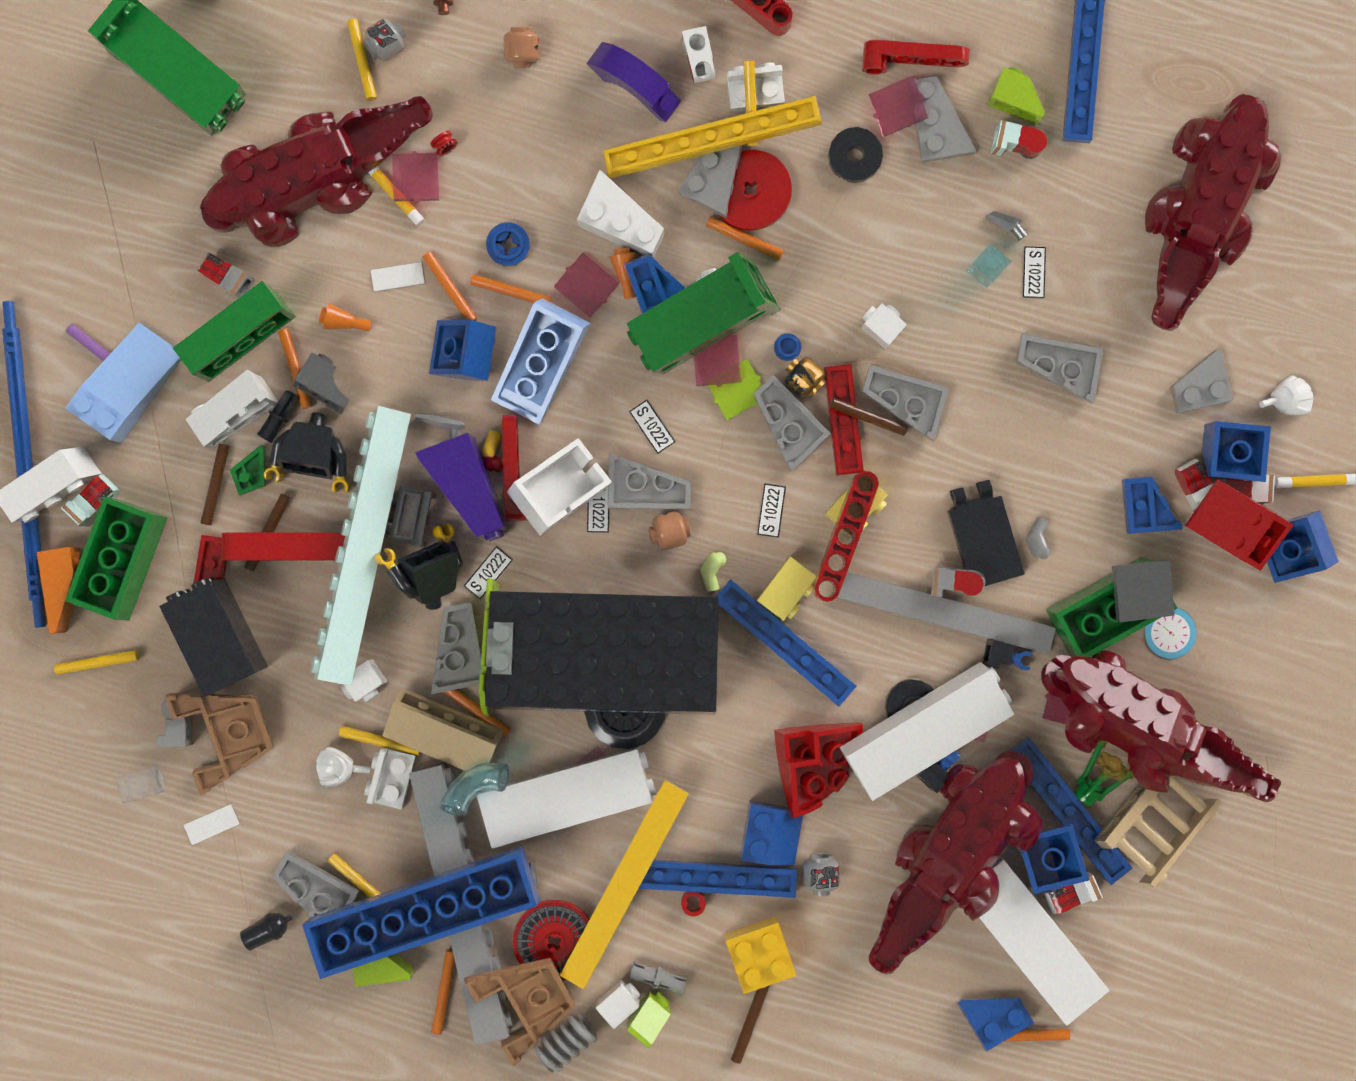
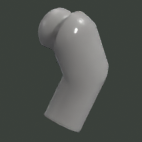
M1039 517L1036 518L1026 542L1031 553L1036 558L1046 559L1049 557L1051 549L1043 535L1049 522Z

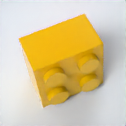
M777 916L725 933V941L743 994L796 976Z

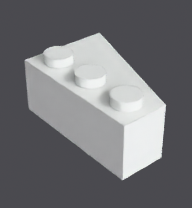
M599 170L577 218L579 227L622 247H629L631 251L640 255L650 254L654 258L664 237V228Z
M246 370L205 404L193 409L191 415L186 418V421L203 447L213 449L266 414L269 410H272L278 403V400L261 376Z
M84 446L61 449L0 489V506L11 523L22 520L24 523H28L40 515V510L45 507H53L62 501V497L79 490L84 484L102 473Z

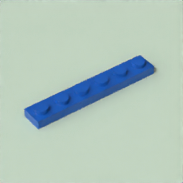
M1075 0L1062 141L1088 144L1092 141L1105 0Z
M730 579L715 596L719 597V606L838 707L857 687L733 580Z
M1030 737L1024 738L1009 750L1022 753L1031 761L1034 768V778L1030 785L1063 827L1073 825L1079 847L1108 884L1113 885L1133 869L1117 848H1101L1094 841L1102 831L1101 827Z
M654 860L639 889L796 898L797 869Z

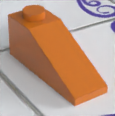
M64 547L37 552L49 634L65 633L74 604L66 602L65 599L83 553L80 551V547Z

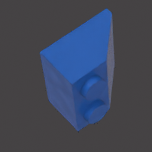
M437 320L429 374L470 381H488L491 370L492 351L495 344L496 327L474 320Z
M1221 421L1204 424L1202 454L1208 477L1266 482L1271 427Z
M1320 510L1287 520L1293 526L1267 561L1274 583L1327 570L1339 562Z
M749 801L740 852L741 860L765 865H795L803 816L791 817L788 807Z
M1073 825L1043 831L1036 843L1028 851L1021 850L1034 894L1089 881Z

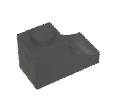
M311 353L295 378L293 386L342 414L347 407L349 399L339 391L335 384L333 375L336 366L333 365V361L323 354H318L317 356Z

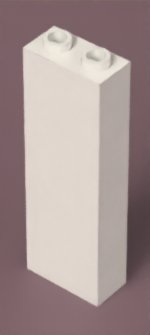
M979 662L839 747L864 791L872 801L1014 715L1010 707L1013 704L1012 699L1004 689L1001 691L998 685L1001 679L993 667L988 668Z
M638 747L480 791L477 794L491 849L652 803V795H656V790L652 778L647 779L644 769L649 768L645 752L640 753Z
M999 857L992 867L999 881L997 902L979 919L1058 1017L1068 1026L1110 990L1005 860Z

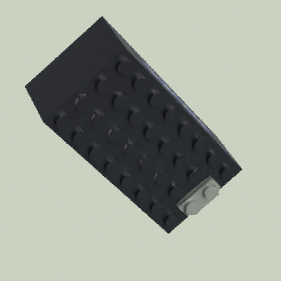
M490 591L485 706L492 709L715 715L717 702L719 597Z

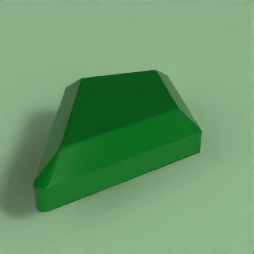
M264 445L257 447L230 469L239 496L266 487V479L264 478L266 470Z

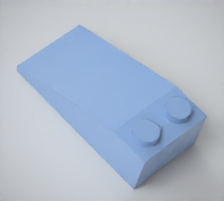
M543 298L534 302L491 400L540 424L582 343L590 322Z
M138 323L81 385L65 409L109 440L122 443L181 359L172 349L174 346L141 323Z

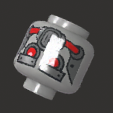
M381 19L365 30L363 43L375 60L379 58L382 61H387L404 49L402 38L405 37V33L397 22L392 24L387 19Z
M828 853L811 854L810 858L803 865L804 886L813 891V894L816 896L830 895V891L837 889L840 883L838 861L833 859L832 855Z

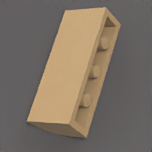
M402 688L392 704L382 736L484 779L504 730Z

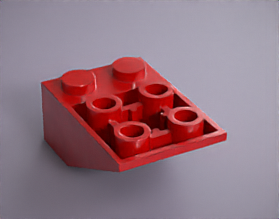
M1217 479L1185 526L1261 571L1293 524L1269 508Z

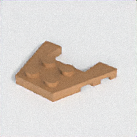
M194 693L166 694L165 700L173 720L202 713L219 762L196 768L192 772L200 795L207 793L219 782L222 783L231 774L242 767H246L273 749L274 743L257 695L211 694L203 697L202 694Z
M551 958L464 978L465 985L476 1003L503 989L523 1023L524 1029L501 1041L502 1048L513 1066L521 1060V1055L528 1048L532 1049L538 1044V1039L548 1029L551 1031L576 1006Z

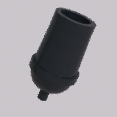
M280 913L266 914L264 918L240 932L243 945L247 950L251 951L268 942L282 938L287 931V922L292 920V916L284 917Z

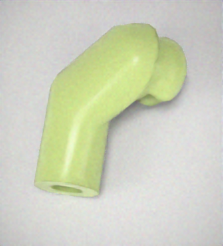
M722 552L709 554L701 567V574L707 592L720 589L716 573L721 566L726 564V557Z

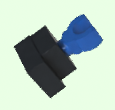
M987 639L982 663L986 667H993L994 669H999L1000 663L1011 665L1012 663L1021 670H1030V667L1022 665L1021 658L1025 655L1033 656V654L1029 651L1013 653L1014 645Z
M954 751L939 760L938 763H934L916 774V776L931 791L938 793L945 786L944 783L949 776L945 770L950 768L961 755Z

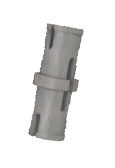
M636 961L633 962L629 979L652 985L653 989L661 988L679 995L683 994L687 980L686 977L663 971L664 968L649 967Z

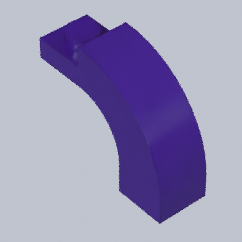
M601 42L586 63L604 82L618 85L636 97L661 122L666 123L681 102L668 88L670 84L643 61L618 46Z

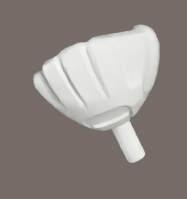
M1292 375L1285 378L1273 390L1271 398L1260 401L1259 406L1264 408L1274 405L1278 411L1285 415L1302 416L1311 412L1314 400L1313 392L1303 379Z
M327 747L321 750L316 759L319 782L325 787L342 785L351 778L352 772L370 773V766L353 765V760L348 755L335 748Z

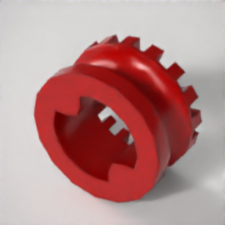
M448 130L437 135L430 143L433 149H437L436 154L438 157L447 155V151L451 152L458 144L456 139L451 138L452 133Z
M686 892L683 894L681 906L684 913L693 917L703 913L706 907V900L702 892ZM690 896L700 898L698 901L700 907L697 910L687 907L689 905L687 898Z

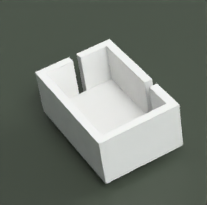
M579 438L515 481L507 491L508 495L540 536L559 524L562 519H566L601 494L612 483L598 463L592 465L585 474L583 469L590 463L593 457Z

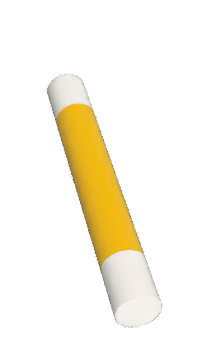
M378 167L368 172L417 227L425 221L424 217Z
M1356 473L1275 478L1276 488L1356 484Z

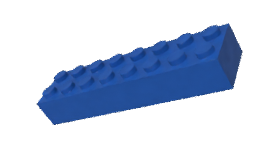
M523 846L310 917L302 926L319 978L323 979L536 907L540 897Z

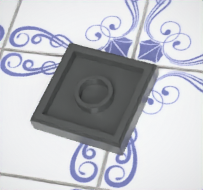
M1165 559L1112 566L1116 620L1118 622L1175 616L1170 560Z

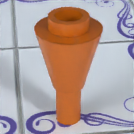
M629 247L613 250L614 255L609 256L619 281L622 283L624 299L635 298L623 264L634 260L636 252H630Z
M331 303L328 304L327 308L322 307L319 323L324 324L323 330L355 328L370 332L372 323L369 320L356 318L354 315Z

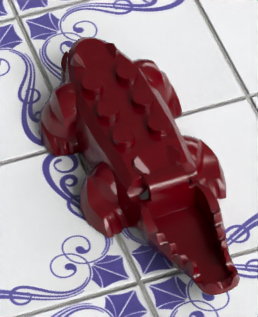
M1241 94L1225 107L1224 113L1219 119L1207 116L1191 119L1181 127L1174 139L1173 154L1187 162L1180 185L1168 186L1157 192L1149 201L1145 213L1146 232H1152L1156 235L1160 233L1164 236L1157 276V300L1151 317L1153 324L1163 330L1173 331L1178 328L1188 308L1216 274L1219 266V257L1221 261L1231 266L1241 257L1251 241L1253 224L1244 209L1254 188L1266 190L1270 187L1281 162L1279 146L1268 139L1269 118L1267 107L1264 101H1261L1258 97ZM1182 229L1188 230L1185 236L1180 234Z
M416 96L392 105L351 111L337 124L335 119H333L334 115L332 112H318L301 116L290 126L288 139L273 144L261 151L255 145H247L224 155L220 165L223 176L212 186L201 202L202 218L210 228L221 233L231 232L238 226H248L253 236L263 245L279 247L290 243L299 235L294 219L296 215L317 204L325 211L331 213H352L359 209L372 195L371 190H368V186L363 184L362 178L364 175L382 164L413 132L431 122L433 117L431 106L424 97ZM351 158L353 164L348 166L344 160Z
M1102 650L1093 655L1092 658L1059 655L1044 665L1041 671L1043 686L1051 695L1061 698L1062 703L1070 711L1065 726V735L1068 742L1073 747L1086 753H1091L1100 741L1109 742L1128 753V764L1138 783L1146 789L1167 793L1170 776H1179L1199 785L1241 793L1263 802H1271L1278 796L1277 792L1281 785L1280 779H1276L1273 775L1266 773L1261 765L1252 762V759L1249 756H1245L1243 751L1234 745V740L1227 737L1222 730L1200 724L1194 716V709L1181 693L1167 688L1158 689L1146 680L1127 671L1125 660L1120 655L1108 650ZM1058 670H1063L1067 682L1057 678Z
M1015 751L1003 752L994 762L988 764L980 771L969 764L955 765L948 772L949 776L944 783L945 786L940 790L943 797L950 803L940 815L934 827L929 825L916 826L904 835L897 851L895 865L901 866L904 870L909 869L911 873L909 878L892 893L879 937L869 954V963L875 970L885 975L892 974L906 956L919 949L943 928L953 911L957 908L964 909V913L973 921L987 913L997 902L999 881L997 874L992 868L1009 844L1019 850L1028 851L1040 837L1043 828V821L1037 811L1024 802L1025 789L1032 783L1034 778L1033 765L1024 754ZM946 893L950 896L948 901L942 899Z

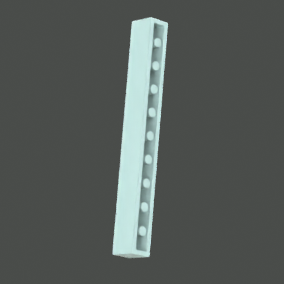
M377 406L373 412L368 413L365 428H369L367 439L363 438L359 454L363 455L361 466L357 465L353 481L357 482L355 492L350 493L347 508L351 509L350 517L344 520L341 535L345 536L343 547L339 546L336 553L335 562L339 563L337 574L333 573L330 580L329 590H333L331 601H326L323 611V617L327 618L325 629L320 628L317 638V645H321L319 656H314L312 661L311 673H315L313 679L348 686L352 684L378 566L374 555L381 552L411 414Z

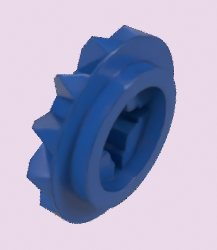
M506 222L495 226L489 232L486 248L494 262L504 267L516 266L519 262L525 260L530 250V241L526 231L521 226ZM511 234L512 243L519 247L510 248L506 255L505 248L497 243L507 242V238Z

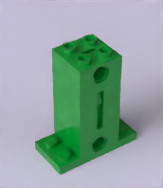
M112 0L88 29V32L111 56L123 63L211 136L215 132L219 134L228 123L226 118L232 111L238 112L245 103L243 97L246 94L235 80L138 0Z
M736 252L728 257L729 263L627 322L626 324L630 329L627 331V335L634 346L638 345L643 355L640 358L648 371L651 369L655 373L665 374L766 314L773 315L780 311L778 303L755 262L740 252Z

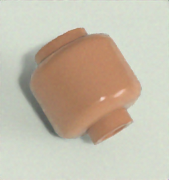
M511 27L510 32L504 35L505 60L513 62V68H530V63L536 62L539 59V36L532 32V28Z
M670 512L654 517L652 521L653 527L648 528L651 543H657L661 550L683 546L691 535L687 518L685 516L681 517L678 512Z

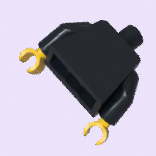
M319 412L311 413L309 423L294 422L289 430H286L274 440L269 460L271 468L266 469L264 472L266 480L271 479L273 471L277 475L276 483L283 481L285 477L284 472L331 480L334 475L336 480L332 483V491L337 493L338 482H342L345 485V493L349 491L350 483L344 479V476L347 475L346 453L341 440L335 437L333 429L325 426L327 416Z
M450 524L442 525L444 534L440 526L433 528V536L441 541L397 559V565L394 563L395 553L391 549H384L388 556L386 561H383L380 554L376 553L374 555L377 564L387 566L389 569L387 573L395 586L408 598H415L421 604H425V607L429 610L439 609L442 606L441 597L454 592L456 580L463 565L455 541L451 540L454 528Z

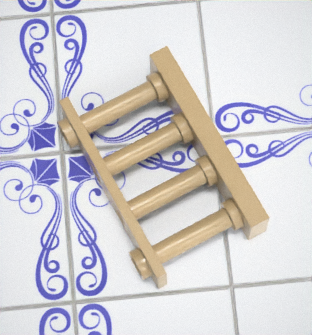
M1170 776L1169 786L1196 809L1186 822L1159 798L1160 794L1158 792L1148 790L1139 784L1094 841L1101 848L1113 849L1118 847L1146 873L1139 883L1143 886L1155 888V886L1161 885L1168 876L1167 871L1205 823L1212 821L1218 813L1217 808L1222 803L1219 799H1205L1202 801L1176 776ZM1152 805L1179 830L1170 843L1143 819L1142 812L1147 806ZM1135 826L1163 852L1154 864L1126 840L1125 833L1130 827Z

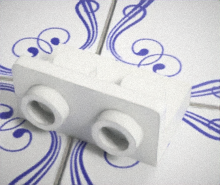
M764 63L759 68H755L756 109L785 104L782 65L775 66V63ZM738 66L733 68L732 71L727 72L731 112L746 110L744 66Z
M382 748L379 753L376 752L371 768L375 769L373 779L368 780L364 795L368 796L366 803L371 805L377 803L402 810L410 784L409 773L414 769L417 755L388 748Z

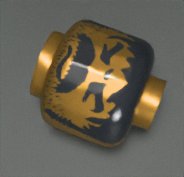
M805 357L801 361L795 358L785 369L789 373L785 379L786 384L800 397H807L809 395L812 398L826 383L823 380L825 377L824 370L809 357Z

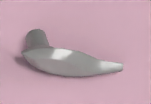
M432 414L414 415V418L435 425L438 428L449 429L450 439L460 436V429L465 427L461 421L450 417Z

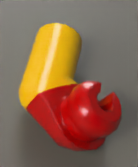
M490 430L487 434L482 454L485 468L490 472L492 470L500 472L503 468V459L496 457V450L502 435L493 430Z

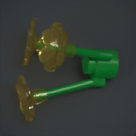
M1106 741L1097 743L1083 774L1076 781L1079 786L1074 793L1081 802L1088 806H1092L1097 800L1101 802L1107 794L1125 781L1135 778L1131 769H1127L1119 757L1111 756L1105 751L1101 752L1102 748L1108 744ZM1096 762L1102 768L1099 772V777L1097 779L1094 777L1088 779ZM1110 778H1114L1116 780L1108 787L1103 789L1104 786L1102 785V783L1104 780L1107 781Z

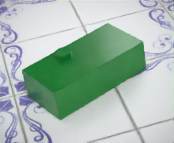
M261 281L172 349L192 375L210 382L296 316L278 292Z
M103 497L65 601L113 620L130 621L167 517L122 500Z
M1140 557L1129 564L1153 560ZM1112 573L1046 609L1070 657H1091L1160 619L1151 618L1118 622L1116 620ZM1174 602V610H1176L1178 608Z

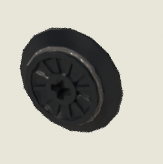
M584 712L588 727L598 740L613 748L631 749L646 744L657 735L665 718V714L627 713V716H623L622 712Z

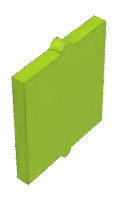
M748 359L705 381L714 397V404H718L726 421L757 405L753 394L762 386L760 383L761 377L755 374Z

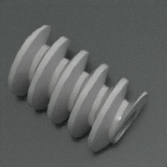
M578 1013V1021L572 1016L568 1018L571 1025L569 1028L561 1023V1035L553 1030L551 1032L554 1039L552 1042L544 1037V1049L538 1045L534 1046L541 1063L550 1072H553V1070L556 1072L561 1071L563 1068L562 1063L568 1065L571 1063V1056L576 1058L580 1055L579 1049L584 1051L588 1049V1042L595 1043L597 1041L594 1029L582 1014Z

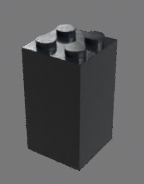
M215 577L200 580L191 585L193 590L177 591L165 597L167 602L159 606L203 697L211 695L268 667L225 579L216 580Z

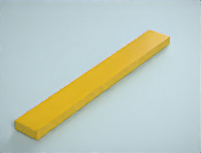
M816 96L606 149L603 150L607 174L611 179L820 126L822 121Z
M667 780L663 782L560 974L561 977L583 990L585 989L690 793Z

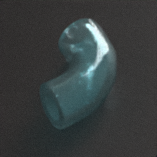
M483 763L463 771L450 783L441 800L440 809L455 816H466L472 800L477 795L485 791L503 792L506 789L510 774L508 765L502 763Z

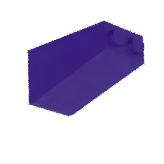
M465 433L415 452L418 460L476 537L486 541L489 540V542L504 537L503 531L509 530L488 471L485 468L484 460L475 437Z

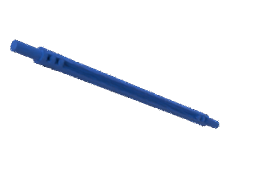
M4 301L2 306L5 328L2 329L16 474L18 478L33 468L20 329L16 328L14 302ZM37 517L28 523H24L23 520L21 521L29 601H32L35 628L46 627L44 597L37 552L41 551L39 521Z

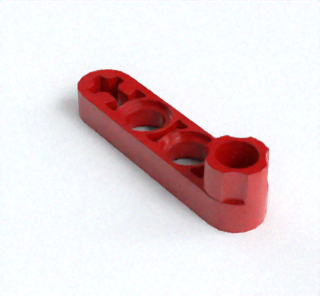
M869 40L864 43L862 72L869 75L886 73L887 63L965 67L969 64L970 49L957 45Z
M517 414L502 415L506 521H528L507 493L512 484L520 479Z

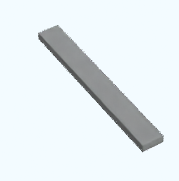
M848 572L837 598L1045 654H1050L1056 631L1055 627L950 599L931 596V594Z

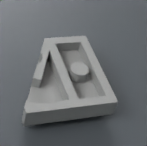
M1221 349L1212 352L1209 357L1170 387L1176 414L1233 401Z

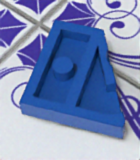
M650 254L623 264L641 314L685 289Z
M1153 477L1122 480L1127 534L1182 530V524L1169 509L1171 506L1166 498L1160 494L1159 487Z
M1020 998L961 1000L957 1002L985 1051L994 1048L1034 1024Z

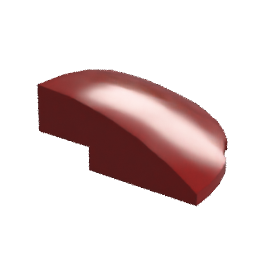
M862 723L818 724L774 730L779 772L791 817L803 816L823 806L822 801L832 792H839L850 777L848 774L850 765L839 747L863 733Z

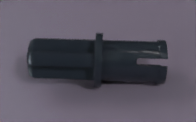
M286 390L274 409L268 411L270 415L259 432H257V435L273 443L283 424L289 422L286 419L299 401V397L293 392Z

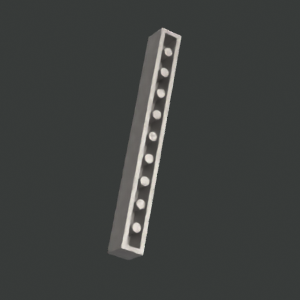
M444 762L410 772L409 776L434 876L473 863L471 848H466L464 839L468 837L464 821L460 822L458 811H461L458 795H453L451 784H454L452 769L447 768ZM483 924L450 935L449 939L475 1044L480 1045L508 1038L511 1027H514V1020L511 1010H506L504 1000H507V996L502 989L476 1003L464 982V978L467 976L501 969L498 957H493L491 946H494V938L491 929L487 930L486 925Z

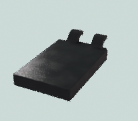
M990 480L975 483L980 498L966 502L963 487L949 491L955 509L947 511L964 569L982 573L986 581L985 586L1025 575L1002 496L993 498Z

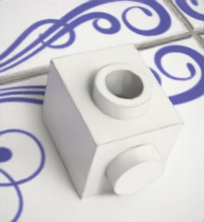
M882 303L877 309L872 306L862 317L865 323L861 329L886 349L907 324L899 318L900 313L893 306L887 305L886 307Z
M371 659L355 668L351 686L342 685L341 689L348 699L351 700L353 698L355 702L363 699L366 703L379 694L377 689L388 681L374 660Z
M621 979L597 1000L595 1008L609 1025L615 1029L639 1008L640 999L638 997L640 994L631 983L626 984Z

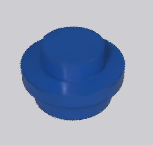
M782 334L774 343V352L779 359L792 361L801 352V342L793 334Z

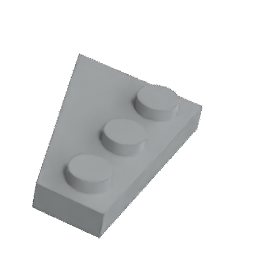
M937 77L909 80L908 88L921 163L974 155L977 151Z
M743 145L699 156L679 189L680 195L727 218L730 195H732L733 181L736 169H738Z
M1022 334L1019 339L1015 363L1092 404L1095 400L1103 349Z
M870 365L861 393L931 441H934L949 388Z
M774 375L753 394L791 472L831 434Z
M609 453V479L612 483L608 486V508L691 509L690 481Z
M471 602L444 607L431 694L477 686L480 683V674H482L481 653Z
M289 850L284 854L272 876L287 894L302 906L308 913L307 916L309 918L354 903L360 892L357 888Z

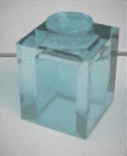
M990 243L967 271L987 288L1010 264L1011 260Z

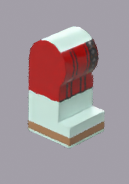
M1001 120L995 128L990 154L1001 156L1005 150L1020 153L1027 159H1033L1045 149L1047 137L1039 129Z
M101 474L90 481L79 495L72 501H68L61 509L79 526L89 527L95 521L103 497L115 499L120 490L104 474Z

